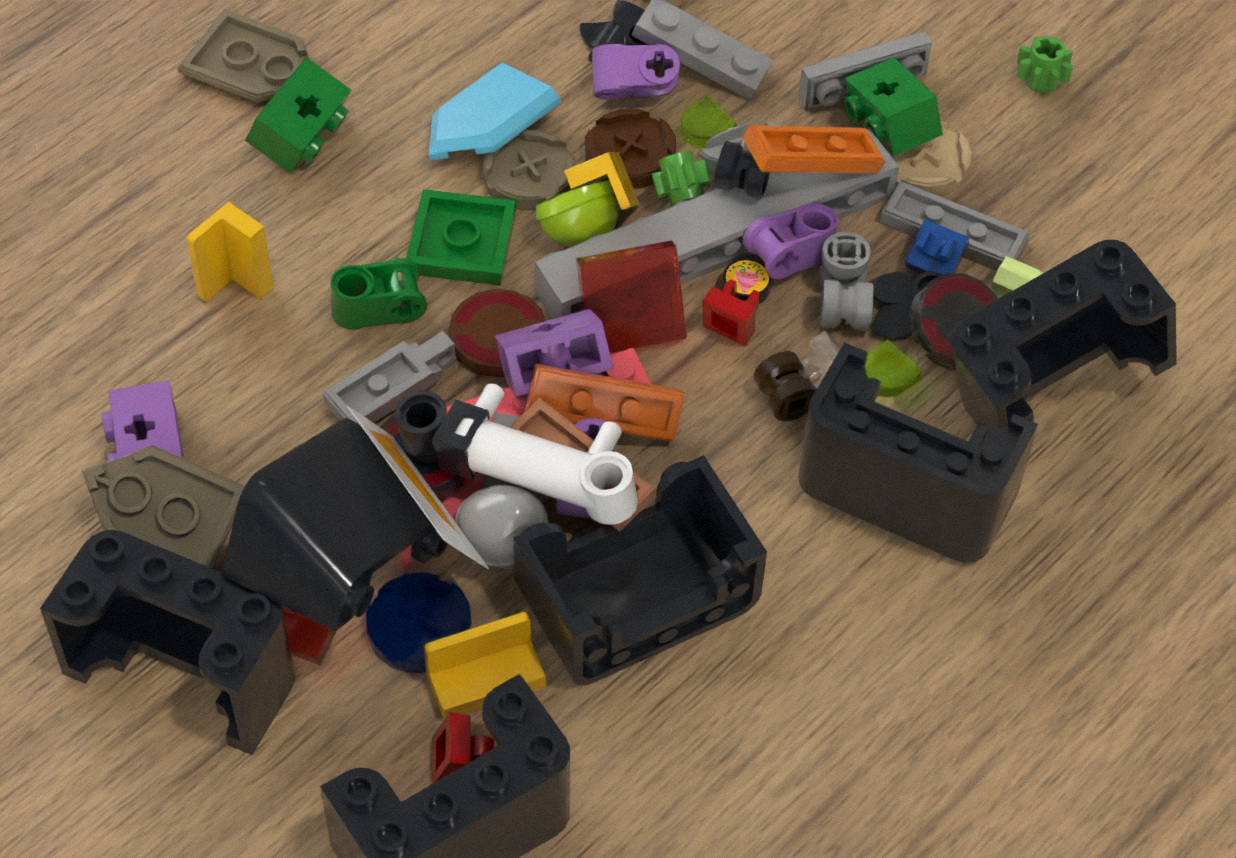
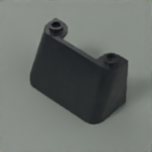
M345 418L264 466L251 476L237 504L221 576L258 594H262L266 598L333 631H337L354 616L361 617L368 609L374 594V588L370 586L373 572L410 545H412L411 557L421 563H425L433 557H440L448 543L439 535L362 426Z

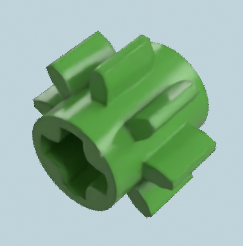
M1034 37L1031 48L1021 46L1019 49L1017 78L1024 79L1026 85L1031 90L1055 92L1058 80L1065 83L1070 81L1073 65L1070 64L1073 51L1066 50L1064 44L1055 37Z
M692 151L680 152L660 159L658 162L661 172L652 174L658 199L668 197L671 207L680 201H689L704 195L702 187L712 185L706 160L695 162Z

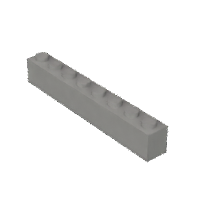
M867 129L885 160L879 173L771 172L766 191L761 199L748 196L744 189L736 187L729 191L716 188L709 193L689 201H680L669 209L648 217L635 219L626 226L606 234L595 235L586 242L563 251L552 252L543 259L535 261V292L552 319L590 309L600 318L725 267L735 260L754 255L748 252L742 244L743 236L748 227L763 216L776 215L799 208L808 203H818L835 211L839 220L888 200L896 187L899 166L873 132Z

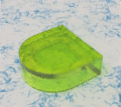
M706 96L687 107L682 113L681 134L689 144L706 148L705 143L709 138L727 129L736 127L737 123L709 96Z
M888 339L868 353L865 366L866 375L869 379L873 377L881 381L878 394L880 397L898 396L921 379L922 369Z

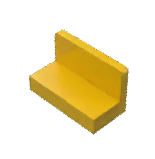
M607 152L564 170L571 189L609 178L622 210L640 205L619 152Z
M229 201L187 236V245L197 295L204 301H208L232 280L259 299L263 298L274 288L264 226Z
M521 612L424 645L426 675L443 719L446 718L449 712L467 714L482 709L483 701L490 691L518 674L523 677L532 691L546 687V675L531 642V621L527 612Z

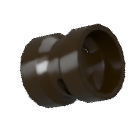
M790 351L779 352L768 357L758 365L753 374L754 381L763 394L769 395L768 405L774 417L779 421L785 422L798 419L807 414L811 398L816 391L814 383L809 378H804V366L798 355Z

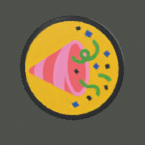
M743 258L731 262L725 268L722 289L732 279L737 282L736 298L745 301L749 298L751 292L756 290L759 292V304L767 299L770 293L771 277L766 272L763 263L754 259Z

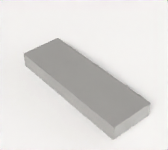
M903 181L899 182L883 208L879 222L917 237L924 219L968 236L969 245L963 257L994 270H998L1006 256L1019 260L1030 237V232Z

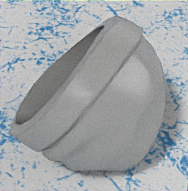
M500 484L478 490L466 498L457 510L455 522L487 566L513 568V537L520 535L533 524H548V516L543 503L532 491L515 484Z

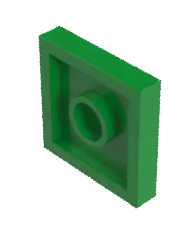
M423 189L406 258L413 260L417 264L420 276L501 286L516 217V200Z

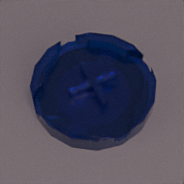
M427 572L404 574L386 582L378 590V596L373 600L372 604L370 603L366 611L368 641L376 656L391 668L408 673L426 672L425 644L472 629L470 603L461 588L453 582L450 585L446 581L439 580L438 575Z

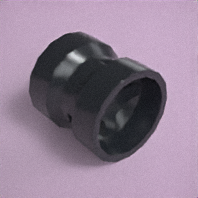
M725 141L718 159L714 187L728 191L734 187L744 189L748 196L761 199L766 191L771 172H761L750 151L744 150L741 144Z

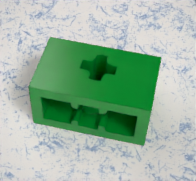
M305 57L255 118L245 141L289 173H292L301 160L310 164L325 143L320 136L326 129L334 133L349 112L343 105L351 89Z
M894 57L845 78L848 97L844 98V105L849 118L853 123L859 122L864 128L870 129L883 147L893 156L943 135L936 95Z

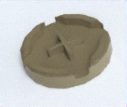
M524 130L497 151L485 153L483 180L488 193L494 198L516 200V210L536 211V205L557 194L571 190L564 170L576 166V160L573 153L571 155L570 151L566 149V143L559 137L540 130Z

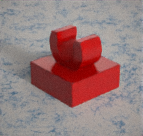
M731 279L723 286L722 291L711 287L703 299V327L746 346L755 332V313L759 307V292L753 290L745 301L735 297L737 282Z
M449 712L433 735L432 784L494 749V738L485 735L471 736L470 715Z

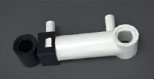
M493 383L486 385L475 406L455 399L450 410L447 411L446 404L439 395L423 390L410 393L397 404L395 421L404 450L410 458L417 462L430 463L438 461L440 470L473 480L476 473L479 472L586 508L590 517L601 524L613 525L622 523L629 519L636 511L638 499L632 465L625 456L618 452H612L622 434L620 426L614 422L608 421L603 423L590 449L586 453L492 422L491 418L504 397L503 389ZM614 486V488H612V489H608V490H604V489H603V488H605V487Z

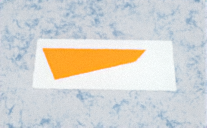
M347 405L442 539L489 569L394 437Z

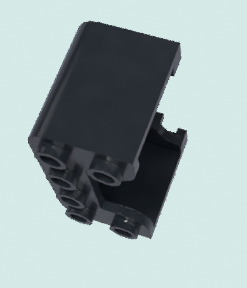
M1118 240L1097 242L969 315L955 326L951 334V345L961 401L964 408L976 425L982 423L989 426L987 431L999 430L1007 426L1013 413L1034 421L1033 410L1025 399L1107 353L1119 370L1126 368L1128 363H1141L1149 366L1151 372L1156 377L1177 364L1176 303L1133 249L1126 243Z
M844 342L809 404L798 476L801 488L806 494L816 500L953 560L968 563L982 559L989 552L1019 493L1038 423L1013 413L1007 426L999 430L987 431L989 426L978 423L969 441L956 437L874 402L879 394L881 381L873 377L869 379L866 375L865 366L868 352Z
M704 455L687 463L677 462L669 466L660 477L661 481L656 489L655 505L642 510L620 532L612 525H607L593 532L583 531L572 537L567 543L566 536L560 526L536 523L526 528L520 535L513 537L515 582L575 684L588 685L743 615L759 601L762 594L767 551Z
M105 530L92 535L83 544L40 607L62 674L86 684L92 676L91 671L101 666L113 665L114 669L124 672L138 651L200 677L212 686L222 690L215 703L217 712L227 716L229 720V727L226 732L228 745L250 755H253L295 682L282 605L221 576L222 572L122 531Z
M518 674L490 691L483 701L482 719L487 730L497 742L498 747L402 802L387 780L379 772L369 768L351 769L321 785L320 789L330 845L337 857L520 858L563 831L570 819V746L562 731L523 677Z

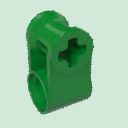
M395 258L386 262L347 265L336 270L330 282L331 310L334 321L340 327L346 329H360L389 323H408L422 317L427 310V302L425 296L418 290L417 281L420 273L417 264L407 258ZM398 272L402 273V280L398 279ZM402 301H404L405 309H402L400 306Z

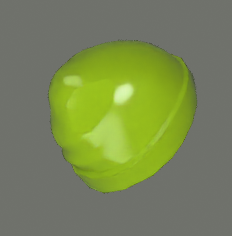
M610 180L595 182L557 194L536 205V221H539L544 232L552 240L561 245L573 247L586 242L595 235L606 234L614 230L618 218V211L616 209L618 200L615 198Z

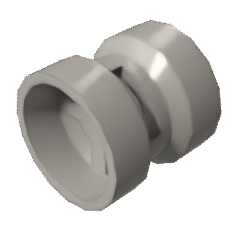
M845 231L837 232L825 240L818 276L821 289L824 279L838 280L843 285V289L846 290L847 286H853L857 282H866L871 249L869 243L862 236Z
M824 279L820 305V328L835 329L840 325L841 321H844L845 325H850L854 330L869 331L873 308V283L857 282L853 286H847L846 290L843 289V285L838 280Z

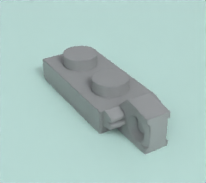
M443 331L420 346L417 342L408 345L405 341H402L326 389L322 393L324 404L339 421L348 418L359 423L347 407L348 405L374 423L395 410L403 397L412 392L424 391L434 385L443 376V370L457 360L455 356V343Z

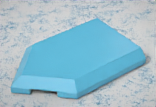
M502 62L432 114L429 158L430 160L449 158V152L475 149L476 154L495 152L561 103L560 97L551 86Z

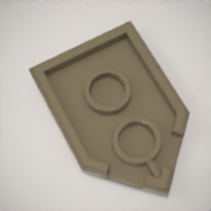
M224 9L177 68L179 73L254 102H262L272 99L304 58L307 57L309 59L303 38Z
M154 445L134 451L132 454L108 463H101L81 471L103 531L117 530L125 532L212 569L232 529L237 504L245 487L238 482Z

